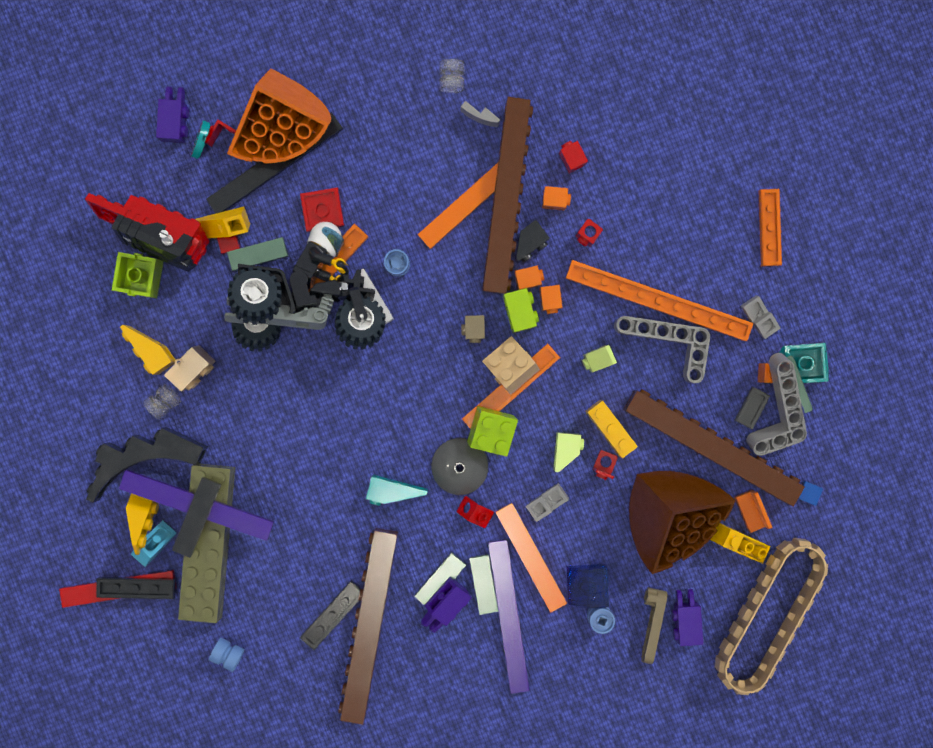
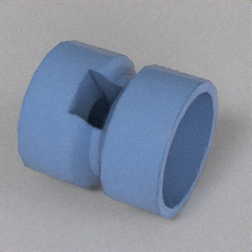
M394 249L385 255L384 266L391 275L401 277L409 271L410 260L404 251Z
M594 603L589 607L587 619L592 629L600 634L610 632L615 625V618L609 607L604 603Z
M220 638L209 657V661L218 665L223 663V668L234 672L245 649L237 645L231 647L229 641Z

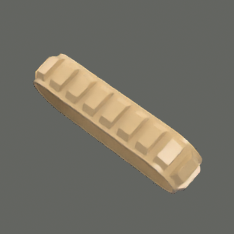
M793 538L792 541L784 540L776 547L777 550L773 555H770L766 562L767 566L764 572L761 571L756 581L758 583L747 596L748 601L745 605H742L738 613V619L732 623L728 637L724 638L719 647V654L715 658V668L719 672L717 676L728 690L733 689L736 694L749 695V693H758L766 686L765 684L769 678H772L777 669L776 665L779 661L781 662L786 653V647L788 644H791L796 629L801 626L806 611H809L816 593H819L824 584L823 581L828 572V564L824 559L826 555L819 546L811 544L806 539ZM805 548H808L810 550L808 555L813 559L812 571L759 667L752 677L746 680L734 681L732 674H727L729 661L785 560L794 551L804 552Z

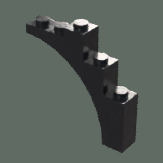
M168 427L161 428V430L156 432L154 436L155 442L140 435L130 437L125 444L126 450L110 442L104 443L96 451L97 458L95 461L102 465L97 468L95 472L96 478L87 489L88 495L86 500L92 503L99 501L107 487L119 474L141 461L168 458L197 465L201 463L208 446Z

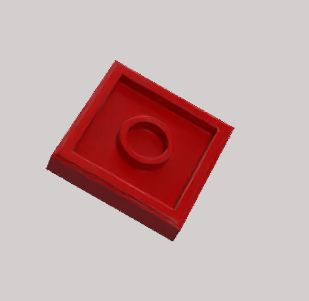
M338 187L300 194L306 232H311L312 228L320 222H330L337 227L345 226Z

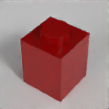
M569 141L561 146L562 149H560L559 155L569 174L588 163L578 141L574 143Z

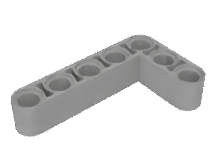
M622 316L615 320L614 329L617 333L687 344L683 370L684 380L689 383H699L703 380L710 343V333L707 329ZM621 320H625L628 323V328L625 331L619 327ZM640 323H644L647 326L645 333H641L638 330ZM659 326L665 328L666 333L664 336L658 334L657 329ZM678 329L684 331L682 339H679L676 335ZM697 332H701L703 334V340L701 342H698L696 340L695 336ZM696 350L700 353L698 361L693 359V352ZM693 369L697 371V378L695 380L690 378V371Z
M775 353L769 359L781 423L752 432L746 439L747 445L759 456L800 443L807 436L794 364L782 353Z

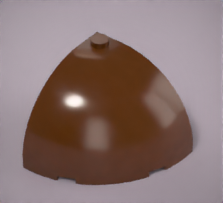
M652 471L637 474L630 496L629 520L636 549L647 569L652 574L673 567V563L679 559L684 561L696 553L717 533L716 527L721 520L725 521L736 500L718 486L686 473Z

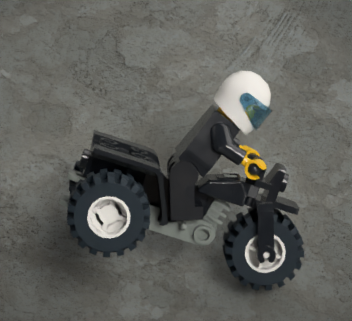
M320 222L312 228L307 245L293 268L289 286L285 273L281 269L238 264V275L235 274L233 281L230 280L226 300L232 313H225L224 318L225 321L232 322L233 336L238 344H242V348L246 349L249 347L250 351L253 352L254 349H258V352H260L264 347L266 350L269 349L270 344L274 345L276 339H279L281 326L321 330L327 324L328 314L330 315L333 303L340 300L343 301V305L339 306L335 319V332L337 336L340 335L339 340L341 342L346 341L345 345L347 347L353 345V349L356 350L358 347H361V350L366 349L367 345L370 348L374 345V342L377 343L380 340L385 328L386 316L383 313L382 306L378 307L376 300L372 302L375 296V289L363 288L364 276H361V270L359 269L356 270L353 279H348L349 269L346 267L348 264L342 258L333 259L338 256L344 244L341 231L336 225L330 222ZM324 264L334 265L341 275L333 277L331 273L322 270ZM317 278L326 281L314 285Z

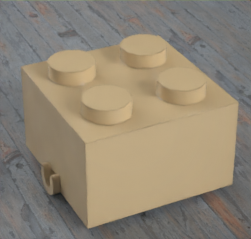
M512 336L482 361L496 377L495 380L498 384H502L510 394L514 393L540 370L528 352H525Z
M194 346L180 359H176L175 364L164 376L181 392L186 389L189 391L201 382L199 379L201 376L209 374L214 369L213 364L216 361L201 346Z

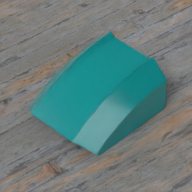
M826 343L789 345L781 348L779 353L784 354L786 357L791 355L794 357L803 383L829 381Z

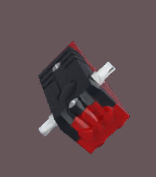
M88 193L85 201L99 219L113 224V231L124 245H130L131 248L138 249L143 253L146 252L154 258L187 272L197 266L202 256L206 253L209 240L201 223L196 219H187L181 213L168 211L164 206L160 204L154 205L141 196L138 198L130 195L124 206L118 202L111 203L101 195L95 196Z

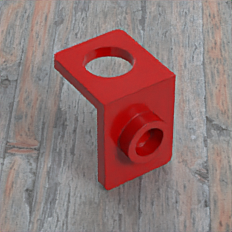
M217 119L214 126L210 127L205 143L212 147L223 128L234 135L236 130Z
M587 219L575 236L578 238L577 241L586 247L588 245L591 247L603 229L592 220ZM592 226L595 228L596 233L593 237H588L585 234L586 227Z
M600 450L592 470L597 473V477L605 480L608 477L614 479L612 471L618 457ZM604 456H608L611 459V464L608 467H603L600 463L601 458Z
M467 496L464 497L457 509V513L467 521L486 528L494 514L492 510L477 504ZM470 503V510L464 513V506Z

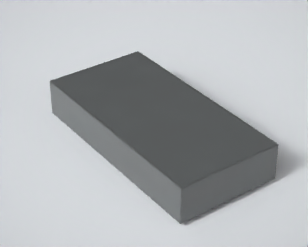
M751 387L734 421L753 430L770 395L755 387Z

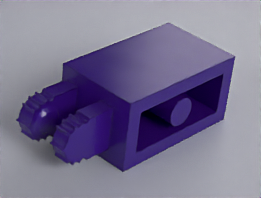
M167 86L165 99H158L156 138L161 142L185 143V138L188 136L186 119L189 117V108L185 104L184 87H179L177 100H173V89Z
M449 577L425 604L428 612L422 618L421 625L429 626V630L434 633L443 624L447 626L454 620L461 609L468 604L472 598L465 587Z
M693 589L687 590L688 602L682 603L681 590H676V603H674V609L671 611L672 620L675 621L673 638L680 646L703 645L701 606L694 602Z

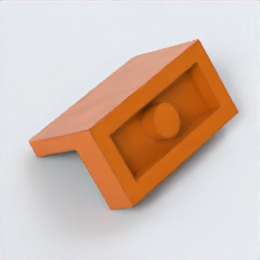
M751 489L734 497L748 532L752 533L764 527L767 529L773 528L758 492Z

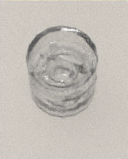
M458 59L440 61V74L442 75L440 78V91L445 93L463 92L464 78L461 76L464 75V61Z
M162 384L155 391V395L151 394L143 401L146 409L159 420L169 413V408L173 409L181 402L178 394L167 384Z

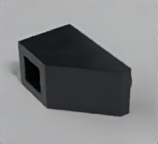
M537 220L520 231L516 254L517 263L521 260L525 263L533 257L531 253L536 249L541 251L548 246L547 241L550 238Z

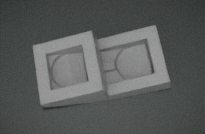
M467 101L461 106V112L478 123L491 127H498L500 125V119L486 107L480 113Z
M755 295L741 305L742 310L763 339H766L780 329L773 314L768 312L759 296Z
M557 483L525 507L537 522L567 502L569 497L560 484Z

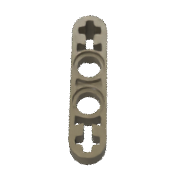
M649 587L645 591L644 604L651 605L652 607L641 661L653 664L667 602V591Z

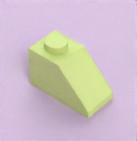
M609 345L584 354L585 359L582 360L585 369L590 370V372H595L617 363Z
M556 432L553 468L555 472H560L580 455V450L584 448V439H581L580 434Z

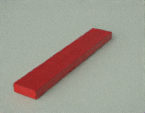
M173 569L125 578L175 579V573ZM97 582L59 589L62 608L120 598H97Z

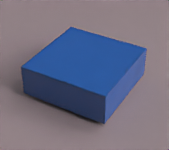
M803 481L802 485L805 488L798 499L817 506L823 488Z

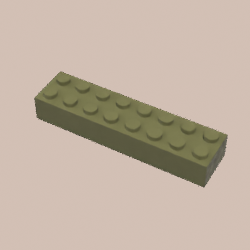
M210 464L192 465L189 491L196 493L202 477H206L222 484L215 501L232 506L235 467ZM207 520L192 557L184 556L178 620L217 623L222 618L230 536L229 527Z

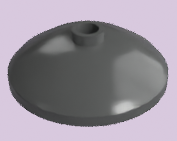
M454 438L444 442L438 447L432 459L431 470L434 480L440 488L454 495H466L474 492L484 483L488 473V460L485 452L470 448L466 438ZM458 464L463 465L462 471L456 469Z

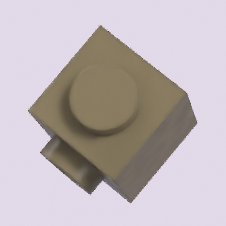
M484 315L465 316V324H461L462 336L465 335L466 340L469 339L470 343H481V339H485Z

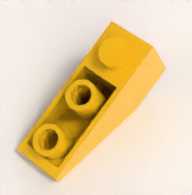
M244 206L196 218L201 223L207 238L235 236L248 232L250 227Z
M120 326L123 331L121 333L123 338L132 344L134 354L138 358L141 357L145 363L143 366L149 374L159 375L175 364V358L167 346L131 326Z
M131 493L126 506L132 546L135 555H139L141 548H144L146 545V535L152 529V519L154 514L158 512L159 503Z
M719 523L716 527L717 533L710 540L763 564L771 546Z

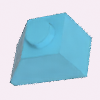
M162 520L146 535V545L144 548H141L140 554L135 555L133 550L131 555L146 567L171 541L176 532Z

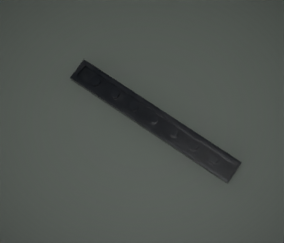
M330 113L331 122L325 133L306 152L287 161L277 163L259 162L208 197L206 200L214 212L226 211L343 130L333 113Z

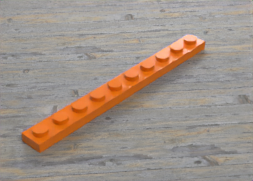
M574 260L571 261L565 278L742 341L748 340L753 326L752 322Z

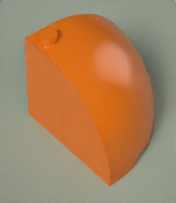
M270 68L255 85L227 154L241 160L263 163H277L295 158L306 152L307 149L312 147L322 137L331 122L330 112L323 102L308 89Z

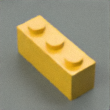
M603 400L597 401L585 411L619 457L623 459L638 447Z

